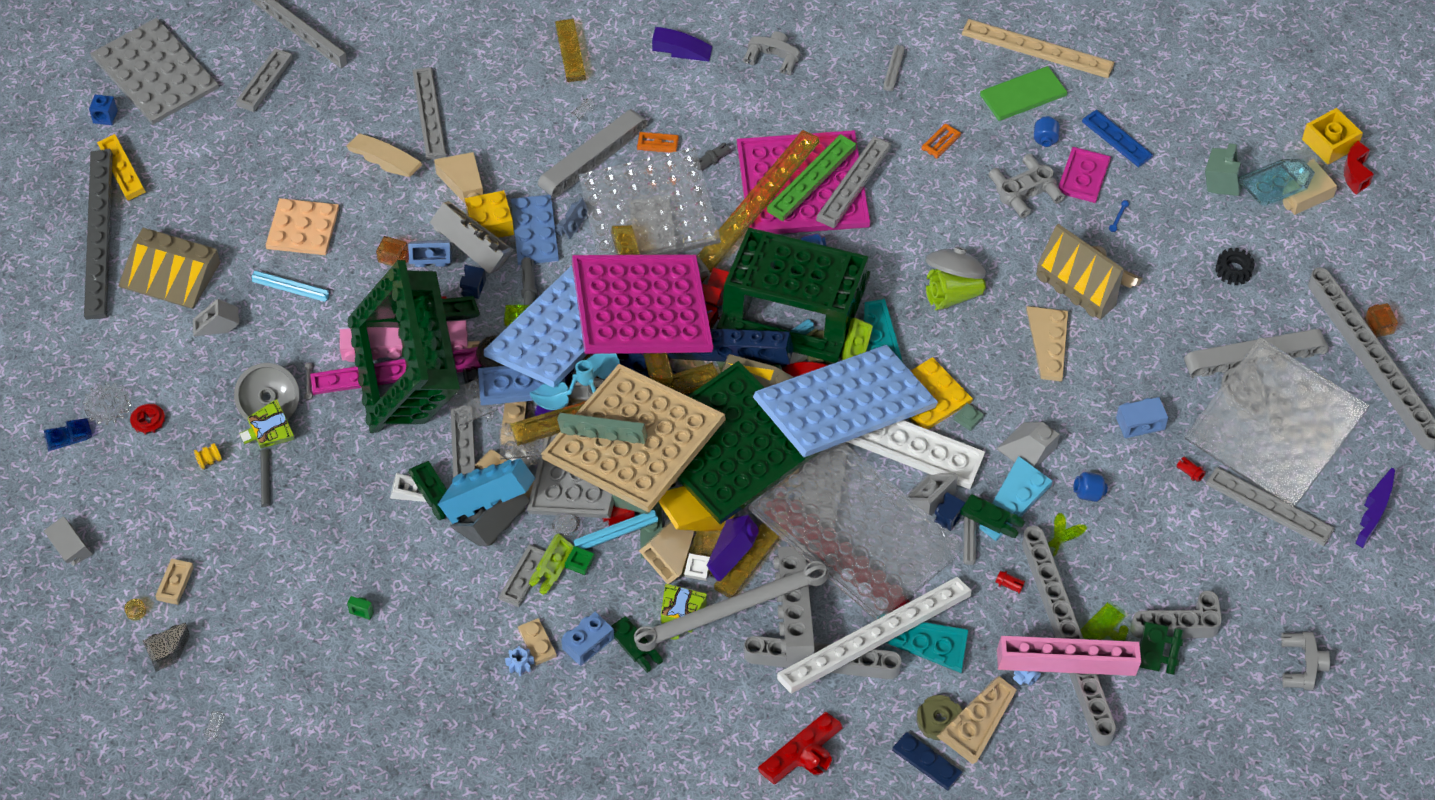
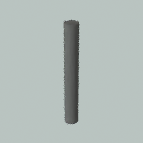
M262 449L260 451L261 507H269V450Z

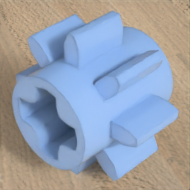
M518 646L513 651L509 650L510 658H505V663L509 666V672L513 673L515 671L519 673V676L525 671L531 672L530 665L534 664V657L530 656V649L525 650Z
M1014 671L1015 676L1013 679L1020 686L1023 683L1031 686L1039 679L1041 673L1036 671Z

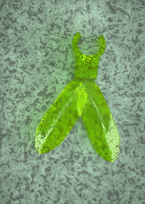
M1058 513L1054 520V538L1048 542L1049 547L1055 548L1053 556L1057 555L1062 542L1075 539L1084 534L1087 529L1086 525L1078 524L1066 529V518L1062 513Z

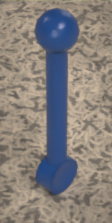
M1127 200L1121 202L1122 207L1113 225L1109 226L1111 232L1117 231V224L1125 208L1129 206Z

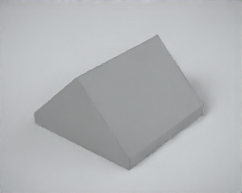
M956 473L928 474L902 501L923 517L929 519L935 513L940 503L943 504L946 492L951 495L956 492L958 476Z

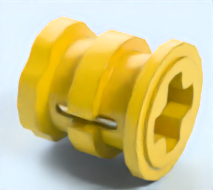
M212 443L211 447H203L199 452L194 450L195 458L202 470L205 469V465L209 464L210 466L214 464V461L222 460L215 443Z

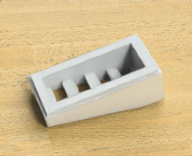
M396 473L390 496L391 499L426 502L423 495L417 493L418 487L411 476ZM400 485H404L403 490L399 489ZM409 486H413L412 492L408 491Z

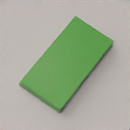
M1046 66L981 90L980 96L998 121L1065 97L1067 96V91L1051 69Z

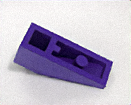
M749 515L728 519L725 522L706 565L717 581H721L749 551L756 540L759 529Z

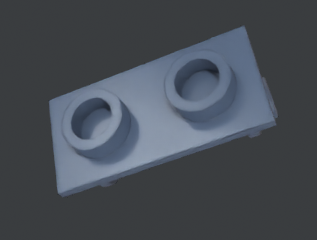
M583 198L578 202L572 203L565 214L566 218H562L560 223L556 225L555 232L561 236L564 233L568 239H571L574 233L578 231L584 219L587 218L590 211Z

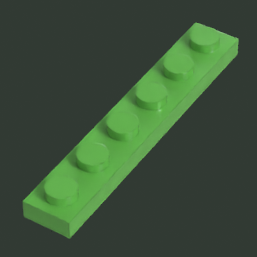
M840 134L767 206V212L784 221L856 149V143Z

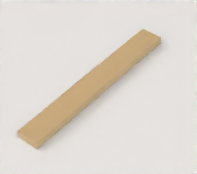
M968 19L962 31V35L1105 78H1109L1115 63Z

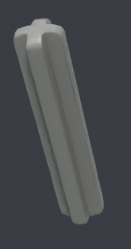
M894 46L883 89L886 91L894 90L904 54V46Z
M964 516L963 563L974 565L976 561V522Z

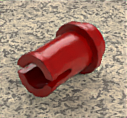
M1185 456L1179 460L1176 466L1190 476L1192 481H1201L1206 473L1202 466L1198 467Z
M1000 570L995 583L999 584V587L1002 585L1020 594L1025 581L1008 574L1006 570L1005 572Z

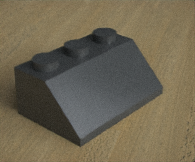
M525 494L502 502L500 499L498 503L489 509H485L484 506L475 511V515L470 517L466 515L460 516V520L450 526L476 545L490 546L497 540V536L502 531L510 527L511 521L525 511V506L530 500Z

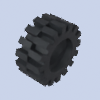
M1228 248V252L1226 249L1223 250L1222 254H1219L1215 271L1218 272V278L1222 277L1221 281L1223 282L1228 280L1227 284L1231 285V282H1234V285H1238L1239 282L1241 285L1245 284V281L1248 282L1250 277H1252L1255 266L1251 254L1248 253L1246 255L1245 250L1239 252V248H1235V251L1232 248ZM1229 263H1237L1241 265L1242 270H1233L1227 265Z

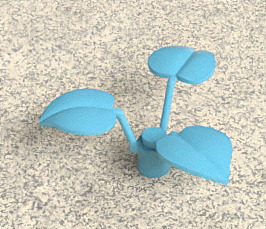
M616 353L594 354L587 360H581L576 364V374L572 375L573 380L569 390L562 381L555 388L544 383L536 390L531 391L530 397L537 405L544 409H561L569 403L567 395L572 394L576 381L583 386L590 385L594 393L596 391L594 378L598 376L601 379H606L616 366L620 364Z

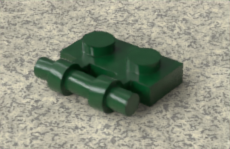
M1144 622L1140 641L1141 664L1139 667L1159 672L1161 663L1167 664L1166 673L1174 675L1176 666H1179L1180 662L1178 655L1180 646H1183L1184 639H1182L1184 630L1175 628L1173 637L1167 636V626ZM1165 643L1171 644L1169 657L1163 656Z

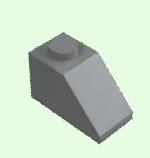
M220 299L215 300L193 319V336L230 332L239 324L238 307Z

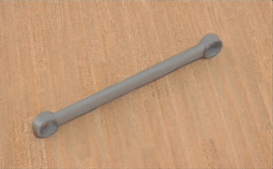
M812 561L805 566L804 570L656 627H641L634 634L636 646L641 651H651L659 642L809 584L812 586L822 585L828 577L826 566L820 561ZM821 569L824 571L818 578L809 577L815 570ZM644 636H654L653 640L649 643L643 644L639 642Z

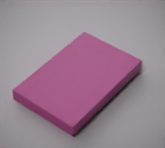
M1072 147L1058 188L1064 195L1096 203L1111 156Z

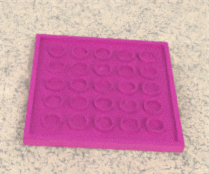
M855 130L737 139L746 219L749 228L774 234L870 227L864 187L835 228L816 221L821 209L859 157ZM840 134L856 143V149L784 221L767 212V206Z
M572 255V268L585 354L712 352L713 342L696 255Z

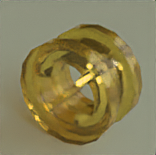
M131 599L125 604L124 611L130 620H140L146 614L145 605L140 599ZM136 606L139 611L134 613L132 607Z

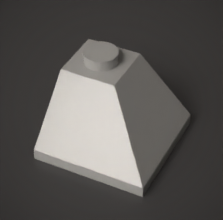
M1023 422L997 447V450L1013 462H1016L1019 456L1034 468H1037L1057 448L1060 434L1043 422Z

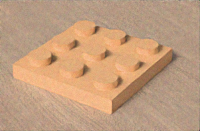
M279 198L265 245L266 249L326 255L338 215L339 204Z

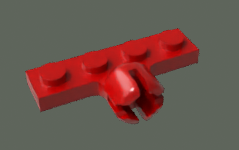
M825 711L758 767V771L774 785L798 766L805 768L813 775H822L823 771L817 768V766L819 765L827 771L832 762L830 752L822 747V745L843 729L841 722Z

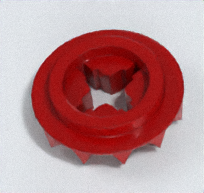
M155 404L141 405L130 416L132 428L137 433L143 432L145 435L151 431L155 433V430L162 428V423L165 422L164 411ZM144 414L151 418V423L145 421Z

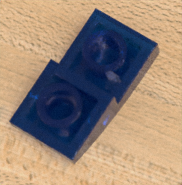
M88 418L66 421L65 427L44 430L48 452L88 440L92 437Z

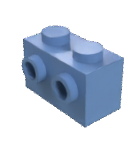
M449 240L410 241L408 243L409 264H415V267H426L427 264L443 267L448 266V263L452 262V243Z
M1160 397L1120 405L1116 419L1124 438H1130L1165 430L1168 416Z
M594 612L592 615L584 617L577 627L573 630H568L561 639L562 649L582 666L614 639V629Z

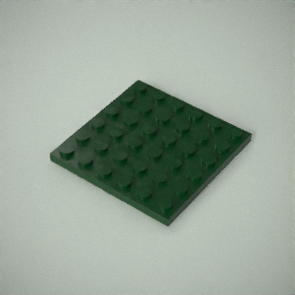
M739 361L688 395V397L724 413L726 420L677 478L720 525L822 452L820 451L807 457L801 455L753 398L755 391L765 387Z

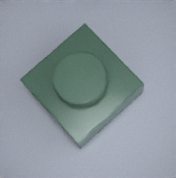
M967 403L954 416V421L972 431L984 418V414Z

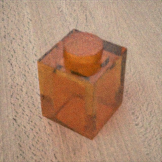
M387 236L383 237L376 250L378 262L393 266L397 260H406L407 263L409 260L407 242Z
M1376 304L1368 308L1365 320L1376 338L1394 334L1398 321L1389 304Z

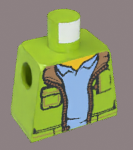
M277 399L249 416L247 420L251 428L239 433L244 445L257 440L260 449L295 440Z
M665 584L661 624L705 608L707 605V594ZM677 635L670 639L677 640L679 639L680 635Z

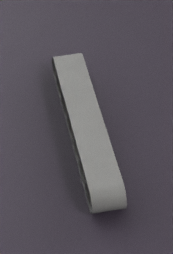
M628 110L546 171L539 178L538 187L553 198L558 197L615 154L627 142L636 137L640 130L646 129L648 121L634 110Z
M1313 329L1193 351L1184 357V362L1190 377L1194 379L1195 376L1200 375L1205 377L1215 375L1214 373L1217 372L1225 373L1233 367L1254 368L1255 365L1262 364V366L1275 364L1274 362L1292 361L1294 358L1302 357L1303 359L1320 353L1324 355L1328 352L1329 347L1321 330Z
M751 636L745 640L744 658L749 663L785 668L797 663L786 662V653H781V639ZM814 643V653L831 644ZM751 649H756V650H758V651H757V652H752V651H750V650H751ZM873 649L831 673L895 679L900 674L902 661L900 655L896 652ZM864 662H870L872 664L866 665L864 664ZM891 664V665H894L895 667H891V668H890V667H888V666H886V665Z

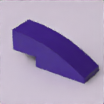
M655 26L652 38V51L671 53V57L710 61L712 46L691 35Z

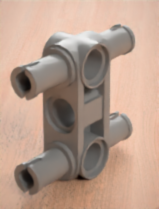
M1033 154L1026 155L1022 161L1029 170L1012 178L1006 179L999 168H994L989 172L988 177L997 186L996 190L1000 195L1001 202L1013 207L1020 218H1025L1030 214V208L1024 203V200L1030 198L1029 196L1034 197L1045 192L1055 204L1062 202L1065 198V195L1057 187L1056 179L1053 177V169L1047 165H1040Z

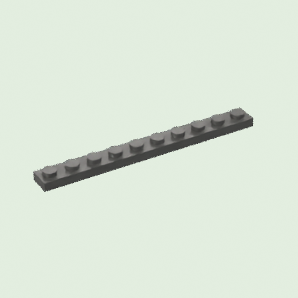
M110 149L90 152L84 317L86 320L107 318L113 155Z

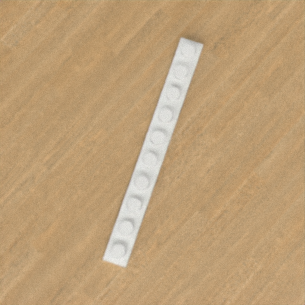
M955 577L780 671L777 674V679L792 694L969 598L972 590L958 577Z

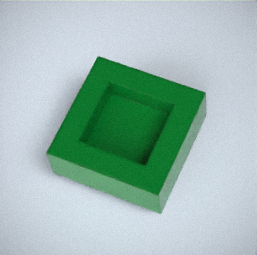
M574 546L565 562V568L586 575L595 559V555L592 552Z
M350 596L347 602L349 613L370 620L374 613L372 603L363 597L356 598Z

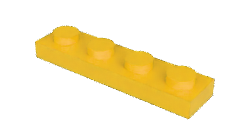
M113 134L97 142L101 150L110 149L112 151V172L127 201L146 193L116 135Z

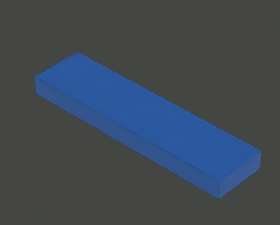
M1097 109L1082 119L1086 126L1138 168L1153 158L1151 152Z

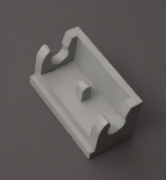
M64 516L44 530V533L66 563L71 562L74 566L93 555Z

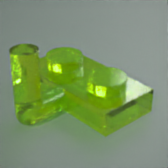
M1107 602L1080 629L1082 637L1087 640H1104L1109 636L1114 641H1126L1129 631L1126 625L1120 626L1119 632L1114 630L1124 620L1125 615Z

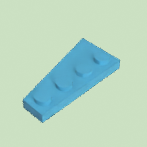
M1018 456L992 504L1010 512V514L1022 517L1052 486L1053 481ZM981 524L979 525V529L995 541L1003 535Z

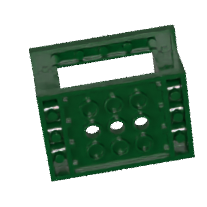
M748 227L724 283L723 313L716 329L790 332L794 353L836 363L839 361L844 348L851 319L856 316L870 278L871 271H867L869 256ZM753 297L825 314L824 337L819 339L747 321L744 318Z
M397 260L351 313L347 322L348 327L351 329V345L355 351V365L358 367L359 372L358 383L362 388V404L365 406L366 424L369 426L370 433L379 432L385 425L425 424L460 390L437 272L407 270L406 260ZM367 327L399 328L398 336L403 347L402 356L405 359L406 372L381 398Z

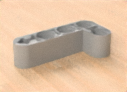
M1203 591L1198 597L1195 610L1138 611L1132 619L1131 633L1135 637L1141 638L1144 622L1158 625L1166 624L1168 627L1167 636L1173 637L1174 629L1176 628L1184 630L1182 638H1212L1217 635L1221 625L1218 596L1212 591Z

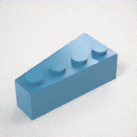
M521 458L513 461L507 460L498 465L492 464L481 470L475 469L467 474L461 473L452 479L453 483L438 503V506L451 523L454 524L460 520L459 517L462 515L470 517L475 515V511L483 506L485 509H489L498 503L500 499L502 502L526 493L535 477Z

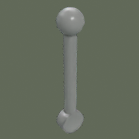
M306 363L304 367L307 370V393H305L304 398L311 400L313 395L311 393L310 374L313 365Z

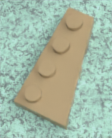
M1027 306L1026 312L1040 378L1062 381L1068 311Z
M1000 676L994 678L937 737L971 764L976 763L1017 689Z

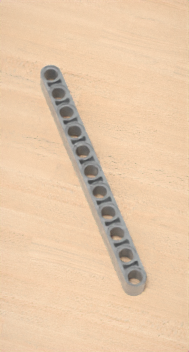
M1315 268L1310 276L1309 289L1421 447L1430 451L1435 450L1434 417L1330 272L1325 268Z
M1029 526L1024 531L1022 547L1055 637L1083 639L1044 532L1037 526ZM1069 673L1094 742L1100 746L1111 744L1116 725L1097 674ZM1085 691H1091L1093 694H1088ZM1092 711H1099L1101 714H1095ZM1100 731H1106L1108 734H1102Z

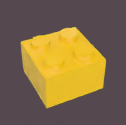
M1335 108L1307 123L1302 140L1329 165L1347 155L1353 144L1361 141L1363 132L1338 108Z
M504 190L464 198L467 215L497 238L514 235L513 220Z

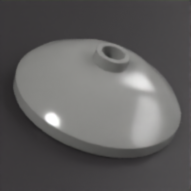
M962 247L941 249L931 252L926 256L925 261L927 264L943 272L974 279H981L986 276L984 266L977 258L966 253L967 250Z
M260 363L244 371L236 383L234 390L235 404L239 413L246 420L249 416L276 399L286 420L293 415L298 406V384L288 370L277 364ZM265 393L271 396L267 401L262 398V395Z

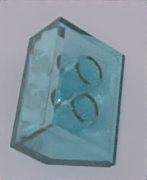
M1282 159L1240 176L1239 183L1260 205L1266 206L1307 190L1315 172L1303 159Z

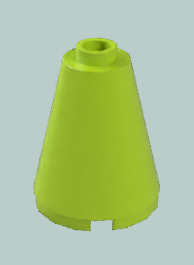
M938 269L930 270L926 278L930 279L929 285L926 286L927 298L931 306L935 304L936 308L934 310L936 311L981 296L986 289L985 280L982 278L961 277Z

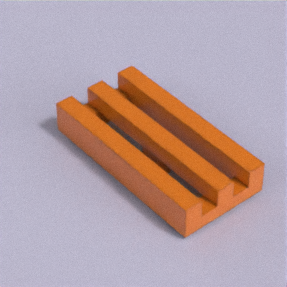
M945 123L922 145L921 149L938 159L961 136V132ZM946 130L949 131L945 136H943V137L939 140V142H938L935 146H933L932 148L929 147V146L932 145Z
M639 132L637 150L677 153L679 135ZM643 138L654 139V141L643 140ZM662 140H669L674 142H662Z

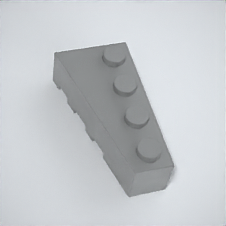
M450 201L443 202L430 221L435 231L442 235L444 234L452 244L458 246L489 274L500 270L513 252L511 247Z

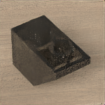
M186 622L174 625L164 632L153 634L143 640L144 647L155 672L178 662L190 638Z

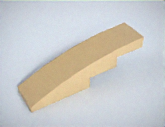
M360 133L346 145L348 150L363 155L365 160L371 163L379 164L381 169L386 172L411 177L422 166L419 160L406 152Z

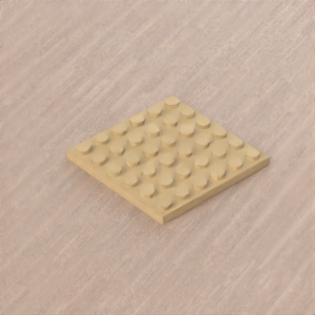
M618 364L575 415L644 423L647 433L646 443H630L595 437L589 438L580 435H567L560 431L541 455L543 460L649 513L726 418L724 413Z

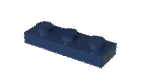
M908 732L892 747L893 752L947 791L962 776L963 772Z

